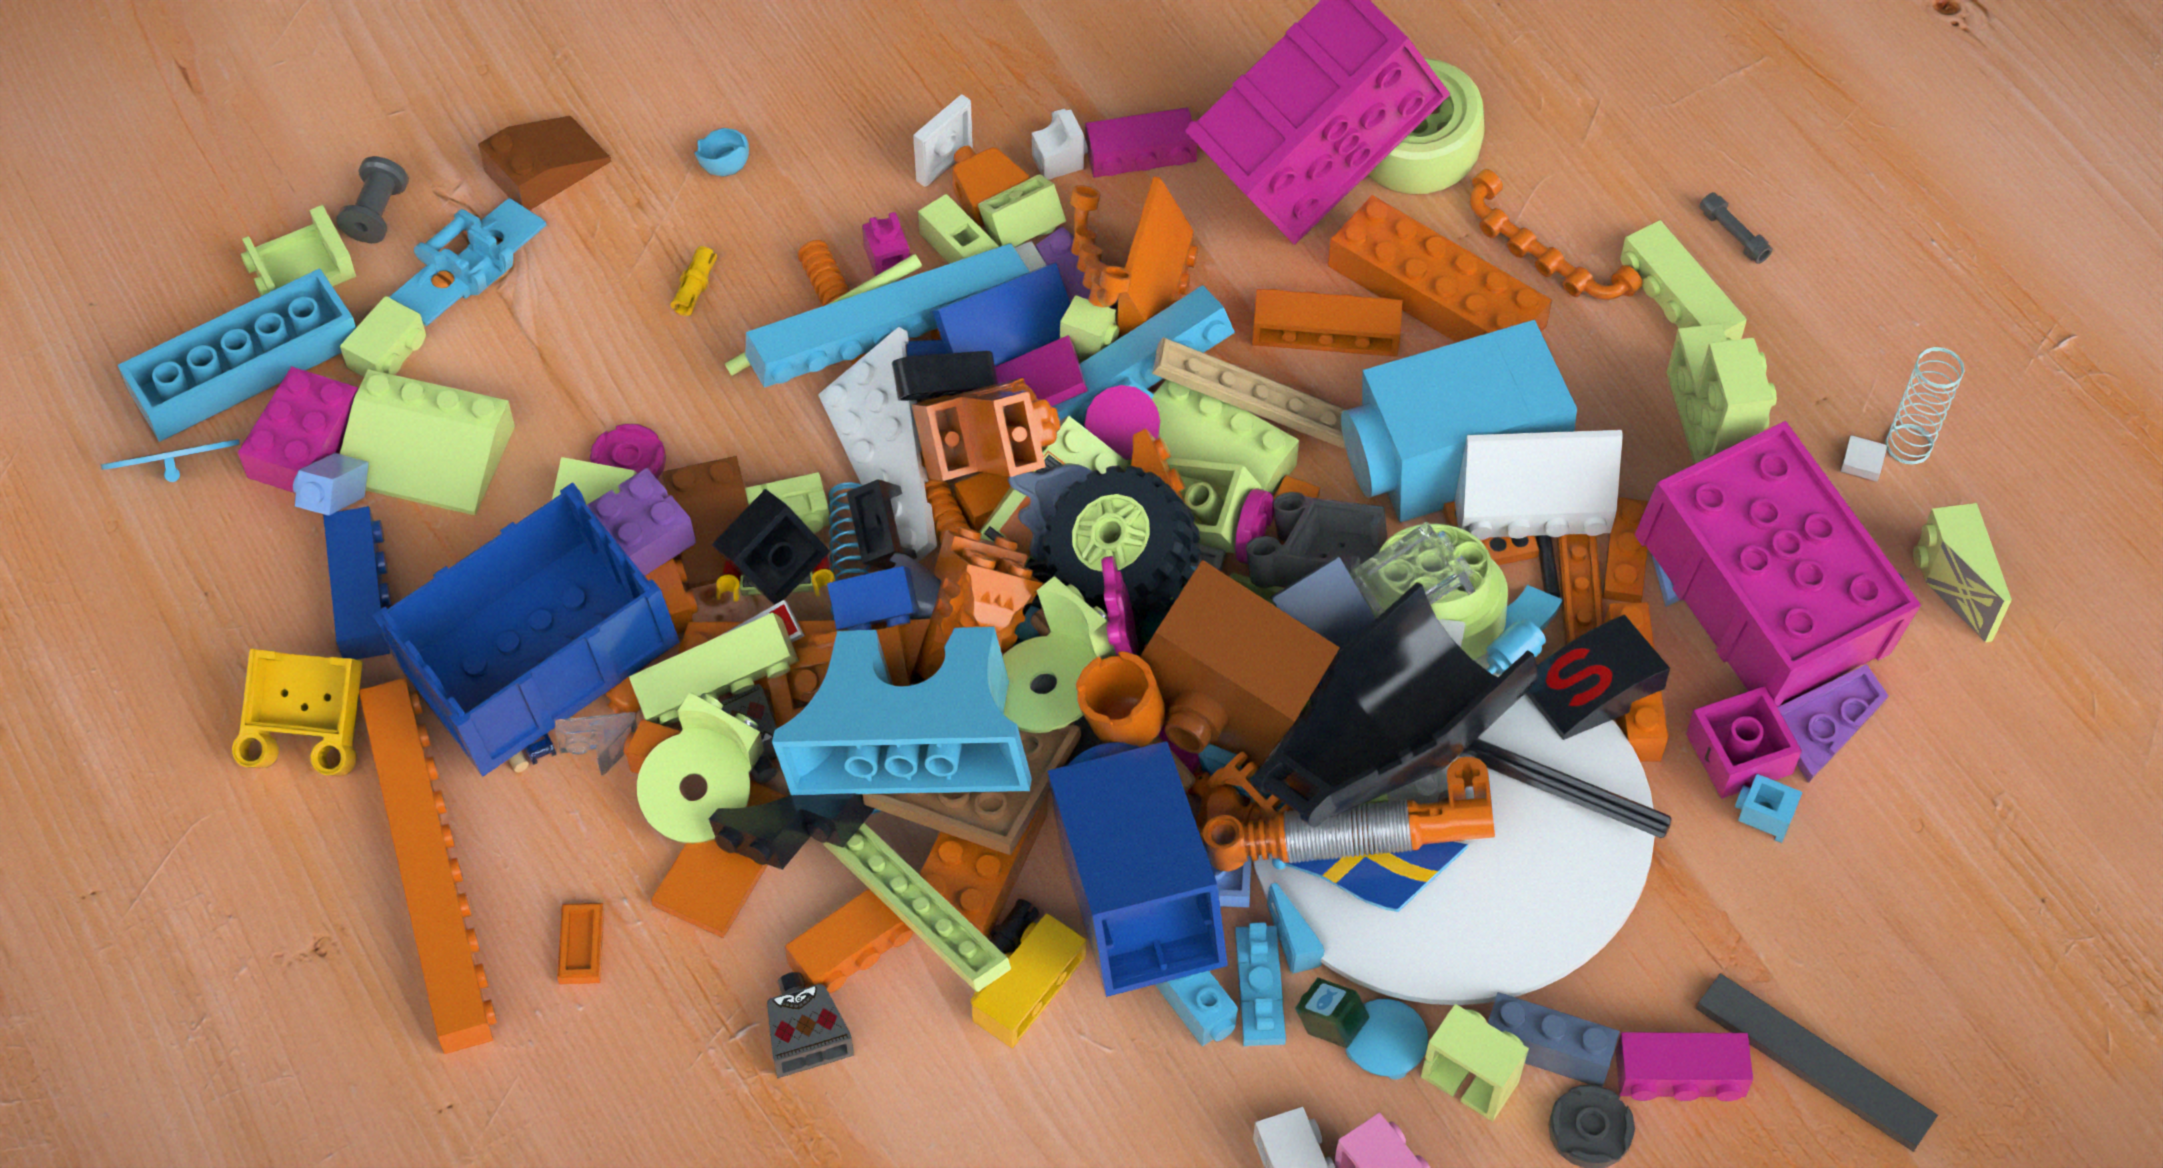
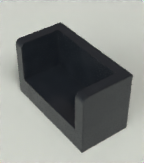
M877 479L847 492L862 564L887 570L896 565L895 562L889 561L896 552L905 554L913 560L917 558L916 551L902 547L899 540L890 500L902 494L901 486Z

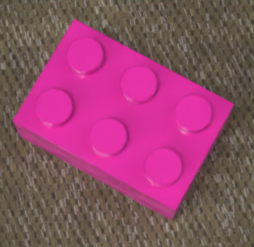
M291 366L238 451L247 478L295 493L293 491V482L298 470L333 453L340 454L358 387Z

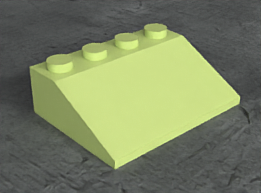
M368 369L353 401L340 454L369 462L365 491L476 516L515 428L508 400Z
M1167 379L1152 398V401L1158 408L1161 422L1158 438L1161 437L1164 440L1171 454L1170 458L1244 465L1261 485L1260 489L1270 492L1272 496L1280 487L1285 475L1289 476L1297 466L1299 440L1244 409Z

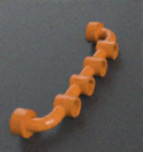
M1483 169L1473 178L1472 184L1474 189L1470 195V205L1472 211L1482 219L1479 223L1482 232L1489 238H1495L1500 232L1508 237L1510 240L1507 242V247L1516 257L1522 258L1529 252L1538 258L1535 261V267L1543 276L1551 277L1555 272H1558L1565 277L1563 287L1570 295L1578 297L1585 291L1597 299L1611 300L1621 295L1631 297L1642 287L1643 281L1641 276L1627 265H1622L1611 276L1612 285L1604 286L1593 280L1592 275L1587 269L1580 266L1574 267L1565 260L1563 254L1554 247L1547 248L1537 241L1536 236L1531 230L1524 227L1520 229L1509 221L1508 216L1498 208L1491 209L1484 203V198L1492 200L1503 189L1501 179L1493 171Z
M1076 185L1072 189L1069 201L1075 207V235L1071 252L1079 256L1076 267L1085 273L1082 284L1086 288L1091 289L1088 301L1097 307H1109L1115 304L1119 293L1128 291L1132 275L1124 268L1107 266L1105 263L1100 262L1103 251L1094 245L1097 235L1088 229L1089 211H1094L1098 208L1101 193L1090 186Z

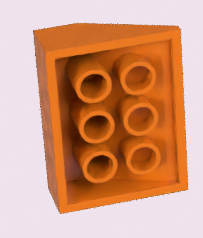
M1153 176L1125 265V269L1131 273L1132 277L1128 291L1119 293L1117 326L1120 327L1117 340L1179 301L1180 294L1186 295L1190 283V274H1187L1188 267L1194 268L1196 265L1199 247L1193 246L1194 230L1161 177Z

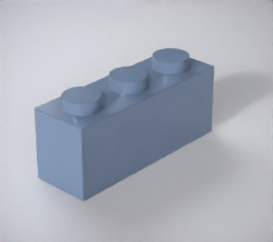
M1497 992L1488 1024L1499 1031H1507L1516 1035L1523 1045L1529 1048L1525 1064L1590 1085L1603 1087L1620 1033L1619 1030Z

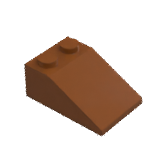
M571 116L509 126L478 144L485 173L509 198L529 211L612 162L611 157Z
M737 456L662 471L668 496L671 495L690 517L696 544L680 553L687 576L688 589L714 584L722 576L726 559L712 544L749 506Z

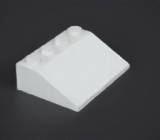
M1622 430L1467 435L1454 500L1458 528L1473 534L1479 540L1489 537H1512L1519 539L1526 536L1540 535L1561 537L1568 534H1587L1597 536L1603 533H1611L1617 511L1623 439Z

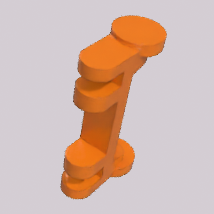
M1244 751L1237 754L1225 767L1213 773L1207 781L1211 788L1224 784L1243 787L1259 804L1261 819H1265L1266 824H1269V819L1275 818L1279 812L1294 810L1285 804L1277 811L1276 807L1282 801L1274 795L1266 799L1253 786L1249 779L1258 770V766L1253 761L1248 763L1241 771L1239 770V767L1248 758Z

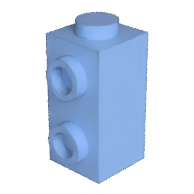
M333 453L298 470L293 482V491L296 493L294 506L331 515L365 497L369 462Z

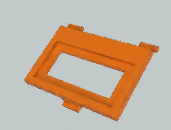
M896 625L876 630L893 685L911 686L900 626ZM837 631L814 636L815 645L795 649L799 661L789 665L790 671L830 662ZM787 673L776 678H768L777 728L792 720L805 708L794 709Z

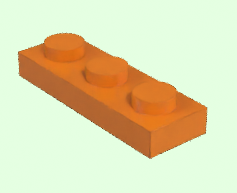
M1618 497L1617 511L1611 533H1609L1603 599L1630 603H1641L1648 548L1646 545L1642 547L1634 534L1649 501Z

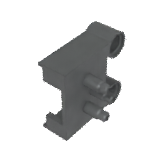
M1287 492L1277 496L1273 501L1276 532L1278 538L1285 543L1281 545L1279 540L1271 536L1256 537L1247 543L1246 553L1250 580L1252 584L1261 588L1273 586L1287 587L1338 556L1359 589L1387 539L1384 507L1306 497L1298 492Z

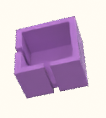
M648 468L618 485L620 490L618 494L610 490L587 505L644 576L696 544L690 517L671 495L668 496L667 490Z

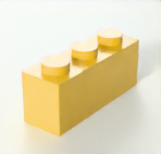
M1048 913L1042 917L1038 924L1032 922L1026 928L1020 940L1021 944L1013 954L1010 952L1005 954L1008 957L1011 970L980 991H975L970 1001L972 1004V1021L1012 1049L1086 958V938Z

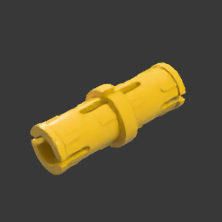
M705 246L697 247L687 270H683L679 278V289L670 304L677 314L690 316L693 313L701 292H705L709 284V273L717 260V254H713L712 249Z

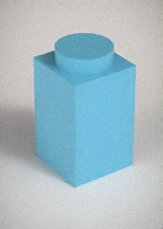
M1531 320L1363 370L1362 405L1342 411L1341 427L1349 462L1363 494L1367 498L1387 493L1399 522H1404L1443 510L1444 503L1455 500L1467 435L1574 432L1577 407L1536 321Z

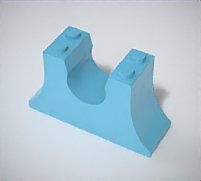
M995 627L954 628L944 647L945 659L941 668L931 678L911 686L893 685L876 630L837 631L830 664L817 693L798 715L774 731L772 744L790 794L1030 791L1032 777L1018 726L1003 714L1009 679Z

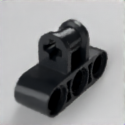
M991 351L908 356L892 362L899 401L917 400V403L927 399L946 395L953 396L998 384L993 353Z

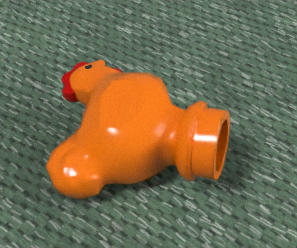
M1207 771L1203 774H1193L1195 776V783L1188 789V793L1192 796L1197 795L1201 799L1199 814L1195 818V822L1204 846L1203 828L1213 817L1230 815L1239 821H1244L1245 826H1248L1249 820H1254L1255 825H1259L1261 815L1257 802H1252L1246 807L1239 791L1231 785L1224 784L1211 788L1207 784L1210 778V774Z

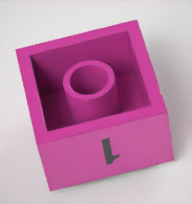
M1765 686L1693 710L1686 732L1689 741L1721 799L1741 792L1743 785L1751 788L1756 774L1772 780L1792 775L1802 752Z

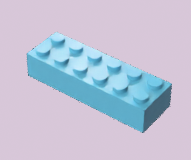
M319 268L117 366L129 394L160 442L281 383L291 366L306 371L341 354L340 345L356 329L353 316Z

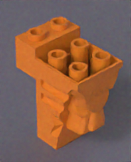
M1017 378L953 396L946 395L912 404L927 476L930 479L940 481L978 471L1012 477L1045 468L1041 447L1054 444L1057 439L1056 432L1061 428L1057 408L1050 407L1049 402L1045 399H1036L1035 393L1025 384L1024 378Z
M959 527L958 533L949 530L945 531L934 569V575L941 580V585L916 672L921 677L927 680L941 668L945 659L944 647L954 628L995 627L1002 656L1015 644L1018 637L1015 634V628L1019 623L1024 622L1026 618L1023 615V608L1026 604L1032 603L1036 594H1038L1037 590L1043 585L1042 582L1032 576L1033 570L1025 567L1028 555L1017 548L1018 542L996 536L994 542L980 539L981 532L965 527Z

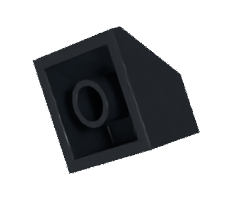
M764 489L712 544L733 568L773 605L785 600L830 552L793 510L767 489Z

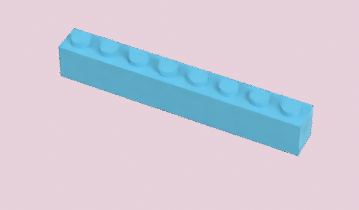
M1010 243L746 332L745 356L764 388L777 383H785L794 377L809 372H817L826 366L844 360H852L861 354L867 353L898 327L907 331L908 338L919 337L925 332L937 329L938 327L932 313L933 310L1030 271Z

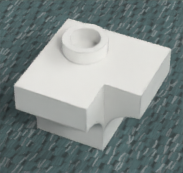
M1064 108L1051 112V124L1045 129L1032 132V157L1041 175L1048 180L1084 169V154L1088 153V147L1084 134L1071 109L1066 111Z

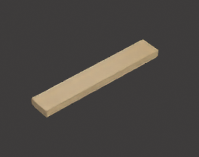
M1163 337L1158 343L1152 374L1346 449L1341 427V414L1346 409Z

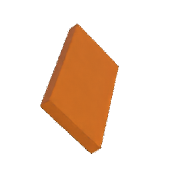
M750 780V797L747 807L776 801L786 797V795ZM715 839L703 843H686L651 898L652 906L724 938L768 865L758 864L751 858L737 853H727L717 845Z

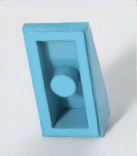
M1277 883L1271 884L1268 892L1267 906L1274 926H1277V935L1290 972L1292 971L1294 974L1320 967L1322 965L1321 958L1324 957L1325 951L1323 945ZM1271 903H1274L1277 915L1274 912Z

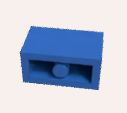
M900 566L827 583L837 630H872L871 625L886 622L887 627L902 626L911 623L909 616L920 614L911 571L908 567Z

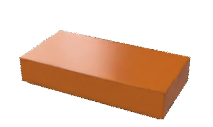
M603 903L562 904L557 973L559 984L601 983L604 927Z

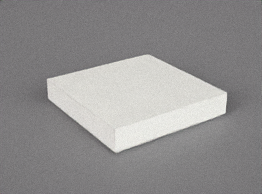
M962 94L913 135L916 181L924 187L931 184L955 163L953 157L959 148L963 146L973 148L971 100Z

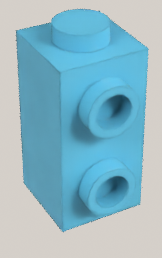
M1210 971L1155 984L1201 1046H1204L1213 1039L1215 1042L1221 1041L1235 1029L1238 1007Z

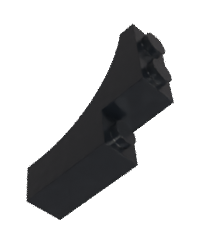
M863 794L789 795L757 806L732 809L718 808L709 818V822L715 835V842L725 852L737 853L751 858L758 864H767L783 870L810 837L821 843L828 842L843 848L875 808L864 805Z

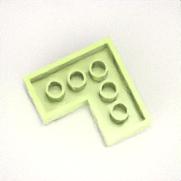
M1722 323L1678 328L1666 372L1694 464L1763 432L1765 428L1769 427V413L1771 407L1776 405L1777 400L1775 386L1773 383H1768L1766 376L1767 364L1763 352L1758 351L1755 339L1731 340L1730 337L1726 338Z

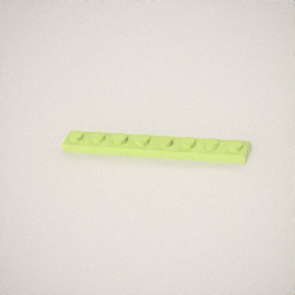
M865 823L861 825L843 848L828 842L822 843L976 992L1011 970L1008 957Z

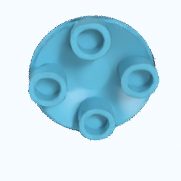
M1392 999L1369 1001L1358 1007L1351 1014L1345 1027L1346 1055L1362 1069L1375 1075L1386 1076L1394 1080L1401 1079L1421 1062L1427 1050L1428 1032L1424 1021L1414 1009L1400 1001Z

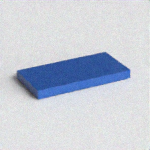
M1051 263L933 310L932 313L946 353L991 351L996 367L1060 339V321L1071 303L1057 263Z

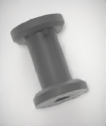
M372 156L365 158L359 167V176L364 185L355 205L341 208L337 216V224L346 235L357 241L371 244L381 242L387 233V225L382 215L390 196L403 193L409 183L407 173L397 163L383 157Z

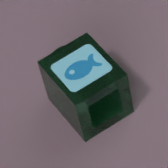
M1318 977L1309 990L1302 995L1295 1007L1309 1035L1344 1048L1349 1047L1370 1018L1357 991Z

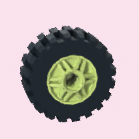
M1120 465L1107 467L1104 474L1095 470L1086 475L1088 480L1080 484L1076 481L1068 487L1071 490L1065 499L1060 496L1054 505L1057 509L1055 516H1048L1045 528L1050 531V535H1045L1043 538V550L1049 554L1045 557V563L1053 577L1055 576L1065 586L1069 584L1075 586L1090 607L1098 606L1108 616L1104 600V577L1101 559L1107 556H1114L1117 569L1121 571L1123 581L1129 593L1134 618L1138 615L1143 620L1147 618L1146 612L1153 610L1158 614L1166 609L1164 603L1171 597L1176 601L1182 591L1180 589L1184 581L1188 582L1194 573L1191 563H1197L1200 555V549L1194 544L1200 540L1199 529L1193 523L1195 518L1191 510L1176 492L1152 472L1145 473L1142 468L1134 466L1127 467L1125 472Z

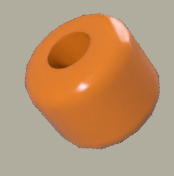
M629 677L605 693L606 697L610 700L607 706L617 715L623 712L627 716H634L641 709Z

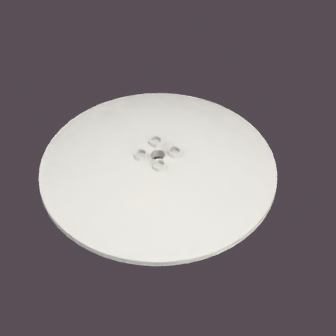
M1488 653L1474 660L1485 669L1489 667L1487 662ZM1496 672L1493 674V675H1495V676H1497V677L1500 676V675L1497 674ZM1525 694L1478 737L1481 740L1654 809L1651 790L1644 769L1632 745L1613 720L1562 740ZM1303 709L1298 717L1303 716ZM1284 737L1281 739V741L1278 743V745L1275 747V749L1272 751L1269 757L1265 760L1262 766L1275 754ZM1450 764L1443 770L1387 793L1389 801L1413 799L1418 804L1440 802L1442 799L1449 797L1447 770ZM1487 768L1495 837L1454 841L1468 844V848L1399 912L1385 910L1365 903L1320 877L1288 866L1282 870L1276 869L1272 864V854H1269V859L1263 860L1262 855H1259L1258 860L1253 861L1265 898L1268 899L1271 884L1277 883L1323 945L1325 951L1324 957L1321 958V963L1332 971L1375 992L1407 1001L1438 1005H1469L1494 1002L1497 992L1517 997L1538 990L1573 972L1603 949L1621 929L1635 908L1643 891L1651 866L1655 836ZM1465 787L1466 799H1473V787ZM1250 799V803L1256 802L1254 799ZM1271 903V906L1277 915L1274 903Z

